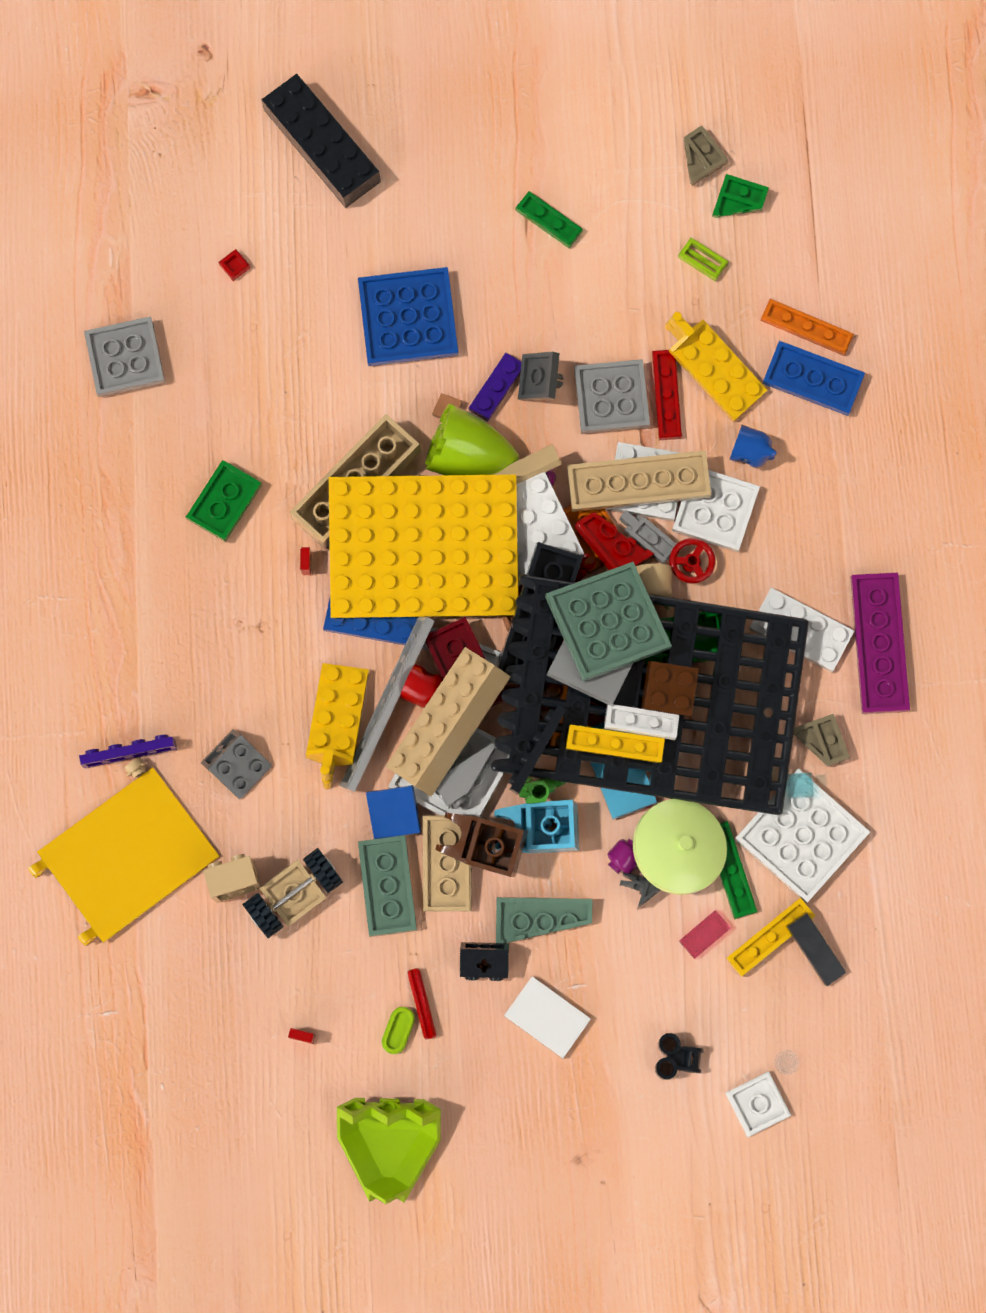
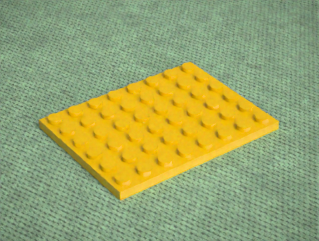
M516 474L329 477L331 618L514 615L515 602L518 597Z

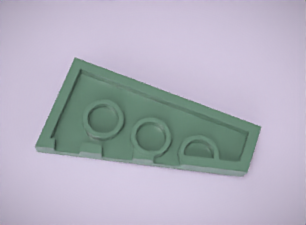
M497 897L496 943H508L591 924L593 899Z

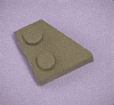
M703 126L698 127L684 137V149L690 184L692 186L728 163L727 157Z

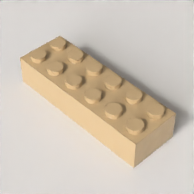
M385 414L290 511L292 520L326 550L330 545L329 477L398 476L421 452L420 444Z
M465 647L386 767L419 790L432 796L506 685L510 676Z

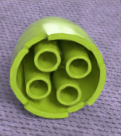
M448 404L439 421L442 424H439L435 436L432 437L425 464L427 465L426 470L441 475H493L518 461L519 454L501 433L484 420L464 409Z

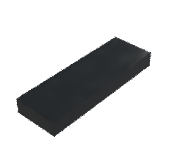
M806 912L786 925V928L825 986L830 985L846 973Z

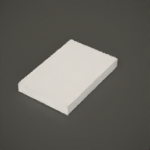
M534 977L530 978L504 1015V1017L562 1059L591 1020V1018Z

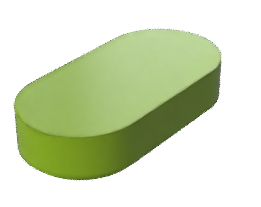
M398 1007L390 1016L382 1037V1047L389 1054H399L406 1046L415 1022L414 1014L410 1009Z

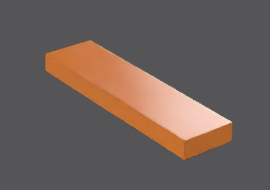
M773 299L769 300L760 320L845 356L854 333Z

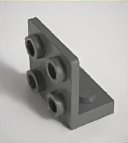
M234 729L201 762L238 799H241L272 766Z

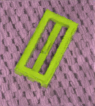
M692 237L678 254L679 259L715 282L729 262ZM690 246L696 248L706 256L710 257L711 259L719 263L720 266L718 267L704 256L690 249Z

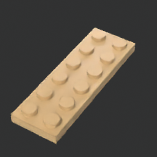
M706 450L567 465L572 512L711 498Z

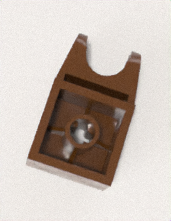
M445 813L444 818L451 820L460 827L461 838L458 843L452 846L437 844L435 850L467 865L508 877L516 876L528 834L527 830L482 817ZM499 841L501 851H498L496 854L494 853L495 849H492V845L497 844Z

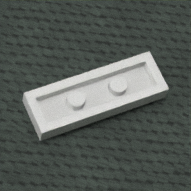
M614 704L612 706L607 705L604 729L675 740L677 737L679 715Z

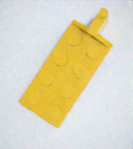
M675 312L665 324L666 330L670 331L678 340L669 349V352L732 421H735L768 391L703 319L692 328L680 312Z
M322 663L306 758L322 764L320 773L324 789L328 790L332 787L335 766L353 765L369 669Z

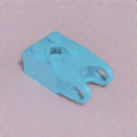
M574 800L525 803L494 811L496 818L513 820L515 827L528 831L522 853L579 851L578 805ZM552 822H555L557 828L552 832L548 827L552 826ZM498 842L495 844V849L501 851V845Z

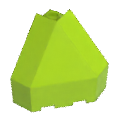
M353 1098L337 1106V1139L369 1202L378 1199L386 1205L395 1199H399L405 1203L441 1141L440 1108L425 1099H414V1103H400V1099L380 1098L379 1102H365V1098Z

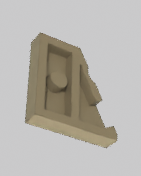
M834 714L794 728L793 735L827 767L850 759Z

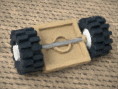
M318 848L303 858V861L312 871L310 875L297 859L259 888L271 903L269 906L259 893H256L242 904L253 922L267 938H270L283 928V925L274 914L275 912L279 914L289 927L326 899V896L315 883L317 881L316 878L327 893H330L343 883L336 873V869Z

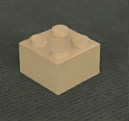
M245 854L236 855L231 858V862L222 864V861L211 863L208 865V869L203 870L210 897L216 903L260 890L259 888L262 886L254 860L250 856L245 857Z

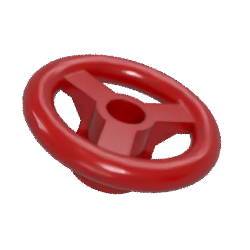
M688 538L678 542L673 547L669 557V564L673 574L679 580L685 583L696 584L705 581L711 576L715 568L716 558L712 548L706 542L696 538ZM688 545L697 546L693 554L677 557L678 552L683 547ZM703 549L709 559L705 572L700 567L701 560L699 558ZM694 559L696 564L691 565L688 563V560ZM677 565H682L686 572L695 573L697 576L690 577L684 575Z

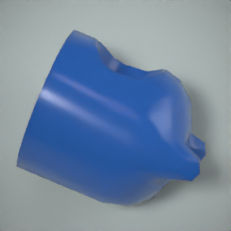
M741 425L729 460L735 462L742 461L748 463L753 468L763 466L768 460H773L777 453L772 448V440L769 435Z

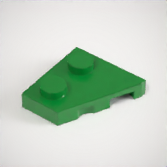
M726 174L712 217L717 218L762 211L769 187Z

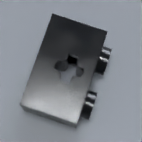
M461 942L460 977H465L466 980L471 981L478 980L479 978L502 981L503 978H508L509 943ZM482 959H487V966L482 965Z

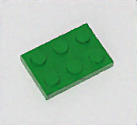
M222 460L186 515V519L226 542L261 488L262 483Z

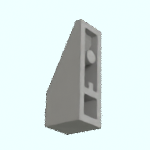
M493 743L447 772L436 791L448 809L451 807L456 809L467 802L465 798L470 795L495 752Z

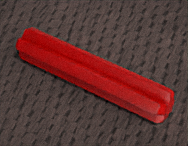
M419 968L411 969L407 974L423 1036L426 1040L432 1039L437 1034Z

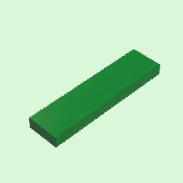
M726 821L720 823L726 838L727 855L724 867L719 875L735 920L758 911L729 823Z

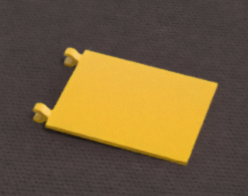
M152 767L37 851L41 860L31 865L28 870L35 878L44 873L46 869L52 872L91 926L90 929L78 936L81 943L86 946L96 937H99L103 943L220 856Z

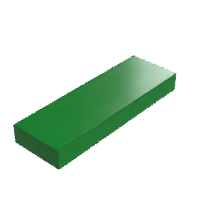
M530 191L515 207V211L567 248H570L583 232L581 227Z

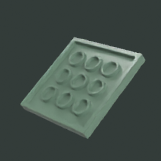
M634 562L546 593L545 598L583 682L664 652L672 647Z

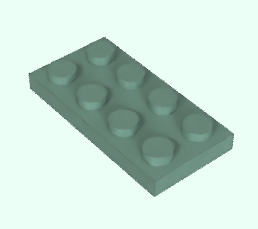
M405 835L358 841L369 937L417 931Z

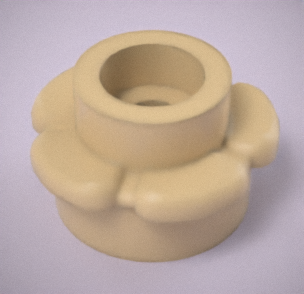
M140 757L136 758L124 767L127 771L126 775H132L134 778L138 777L146 771L144 766L147 763L143 762Z

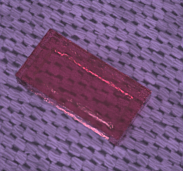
M714 910L681 938L679 942L691 957L696 959L729 931L731 927Z

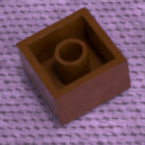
M648 661L641 709L692 716L699 669Z

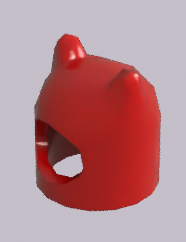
M415 664L404 683L400 698L425 708L443 681V678L439 674L429 673L422 666Z

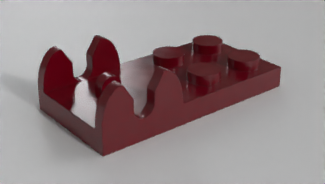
M466 617L429 633L425 640L443 679L465 647L486 660ZM502 691L491 707L504 703L501 698Z

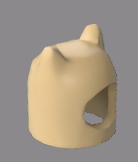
M643 564L636 566L648 594L672 597V572L670 565ZM663 606L666 610H670L671 608L669 606Z

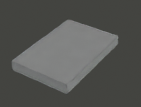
M564 640L547 676L612 706L632 664L583 682Z

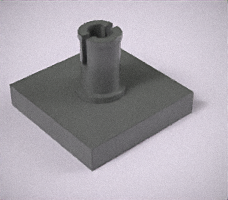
M560 353L522 354L518 400L555 399L556 388H560L563 385V382L557 381V379L563 380V375L558 374Z

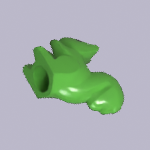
M528 777L519 796L525 798L527 804L546 802L550 793L566 782Z

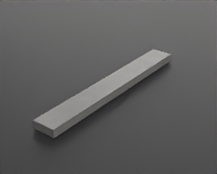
M418 617L355 751L353 765L348 766L340 783L341 787L355 792L397 703L404 683L432 628L434 620L428 617Z

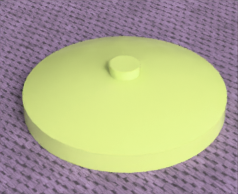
M669 799L656 804L641 817L634 831L633 853L638 868L651 884L667 893L687 895L706 888L716 880L726 861L727 844L720 823L708 809L695 802Z

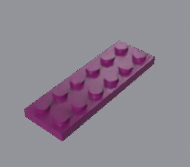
M898 572L851 575L861 713L909 712L910 703Z

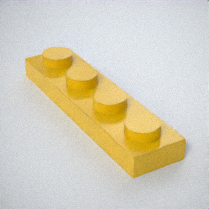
M569 725L566 749L661 763L665 739Z
M799 898L730 954L726 960L742 977L792 936L786 925L805 912L811 920L816 916L805 902Z

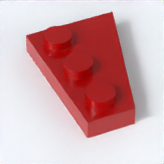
M595 512L576 522L574 526L609 570L634 562L635 566H639L654 555L650 550H644L637 545V541L633 538H627L618 532L617 527Z

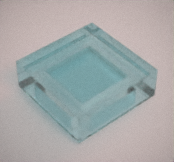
M812 773L788 774L789 799L814 797Z

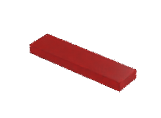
M669 350L652 351L659 440L682 439L676 359Z

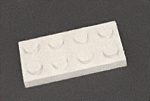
M773 588L769 590L759 609L760 612L807 619L809 625L804 659L831 673L834 671L854 633V630ZM753 620L749 630L766 636L768 622ZM792 627L791 640L797 641L799 627Z

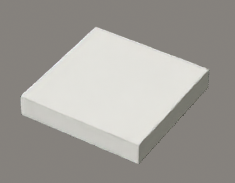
M769 1071L725 1093L747 1138L791 1116Z

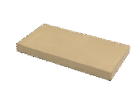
M445 815L423 816V911H472L471 865H467L435 850L437 844L452 846L458 843L461 838L460 827L451 820L444 818Z

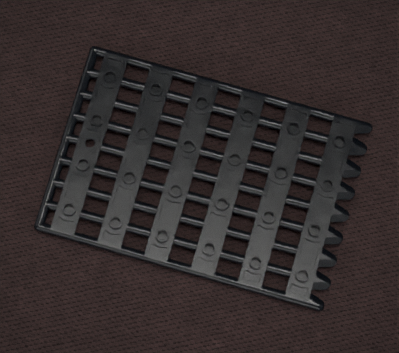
M528 574L520 575V583L534 590V593L517 597L515 602L518 608L530 613V617L519 618L512 623L513 630L527 637V640L513 642L508 648L511 655L523 660V664L511 665L505 670V673L510 676L509 679L520 684L518 688L506 689L501 694L502 700L516 707V711L501 713L498 717V723L513 732L512 735L499 736L495 739V747L508 754L509 758L493 761L491 764L493 771L513 774L515 770L519 772L523 766V763L520 762L527 749L531 751L535 745L532 739L539 728L543 730L547 724V721L539 720L541 706L556 708L557 705H560L567 710L563 715L562 724L559 723L554 731L561 733L559 747L546 745L542 752L543 755L557 757L555 771L533 768L529 777L772 815H781L783 813L809 625L807 619L648 594L652 604L675 607L673 621L660 619L664 630L671 631L670 643L672 647L661 652L668 654L667 664L691 667L693 658L715 661L713 675L698 673L697 683L711 685L710 699L694 697L693 706L708 708L706 722L684 719V715H679L677 737L675 740L665 739L661 763L566 749L569 725L587 727L588 713L606 716L607 707L590 704L591 696L547 676L546 673L548 659L554 660L558 651L550 650L552 636H563L559 627L553 626L554 616L545 596L546 593L576 582ZM699 611L721 615L720 628L697 625ZM746 619L768 622L766 636L744 633ZM793 626L799 627L797 641L791 640ZM696 635L718 638L716 652L694 649ZM743 642L765 645L763 659L741 656ZM789 649L796 650L794 664H788ZM644 659L632 664L613 703L614 705L638 708L639 697H643L644 688H640L642 674L647 672V665H644ZM739 665L761 669L760 682L739 680ZM786 673L792 674L790 688L784 687ZM551 683L568 686L566 700L543 697L544 684ZM736 689L758 692L756 706L734 703ZM783 696L789 697L787 711L781 710ZM766 708H769L772 711L771 717H766L764 715V710ZM733 712L754 715L753 730L731 726ZM780 720H786L784 734H778ZM682 729L704 731L703 746L682 743ZM729 736L751 739L750 753L728 750ZM776 743L783 744L781 758L775 757ZM679 752L701 755L700 769L677 766ZM726 759L748 762L746 777L724 773ZM581 761L604 764L602 778L579 775ZM773 766L779 767L778 781H771ZM629 768L651 771L649 786L627 782ZM676 775L698 779L696 793L674 790ZM723 783L745 786L743 800L721 797ZM770 790L776 791L774 805L768 804Z

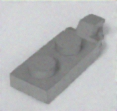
M625 510L619 519L626 526L624 531L628 536L636 540L642 548L653 552V557L661 564H664L669 559L676 543L644 516L637 515L634 517Z

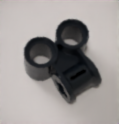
M673 1033L664 1034L658 1041V1049L663 1055H666V1058L660 1059L655 1065L657 1077L662 1080H669L677 1074L678 1070L701 1074L702 1070L699 1069L701 1054L704 1053V1049L687 1046L680 1047L681 1044L678 1036ZM665 1038H672L675 1041L676 1047L673 1051H666L663 1048L662 1043ZM668 1062L672 1065L673 1071L671 1075L665 1076L661 1074L659 1069L661 1063Z

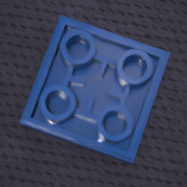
M413 785L366 792L374 839L421 832Z

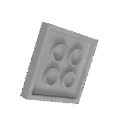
M151 316L84 331L98 397L165 383Z
M643 359L574 366L581 434L650 428Z

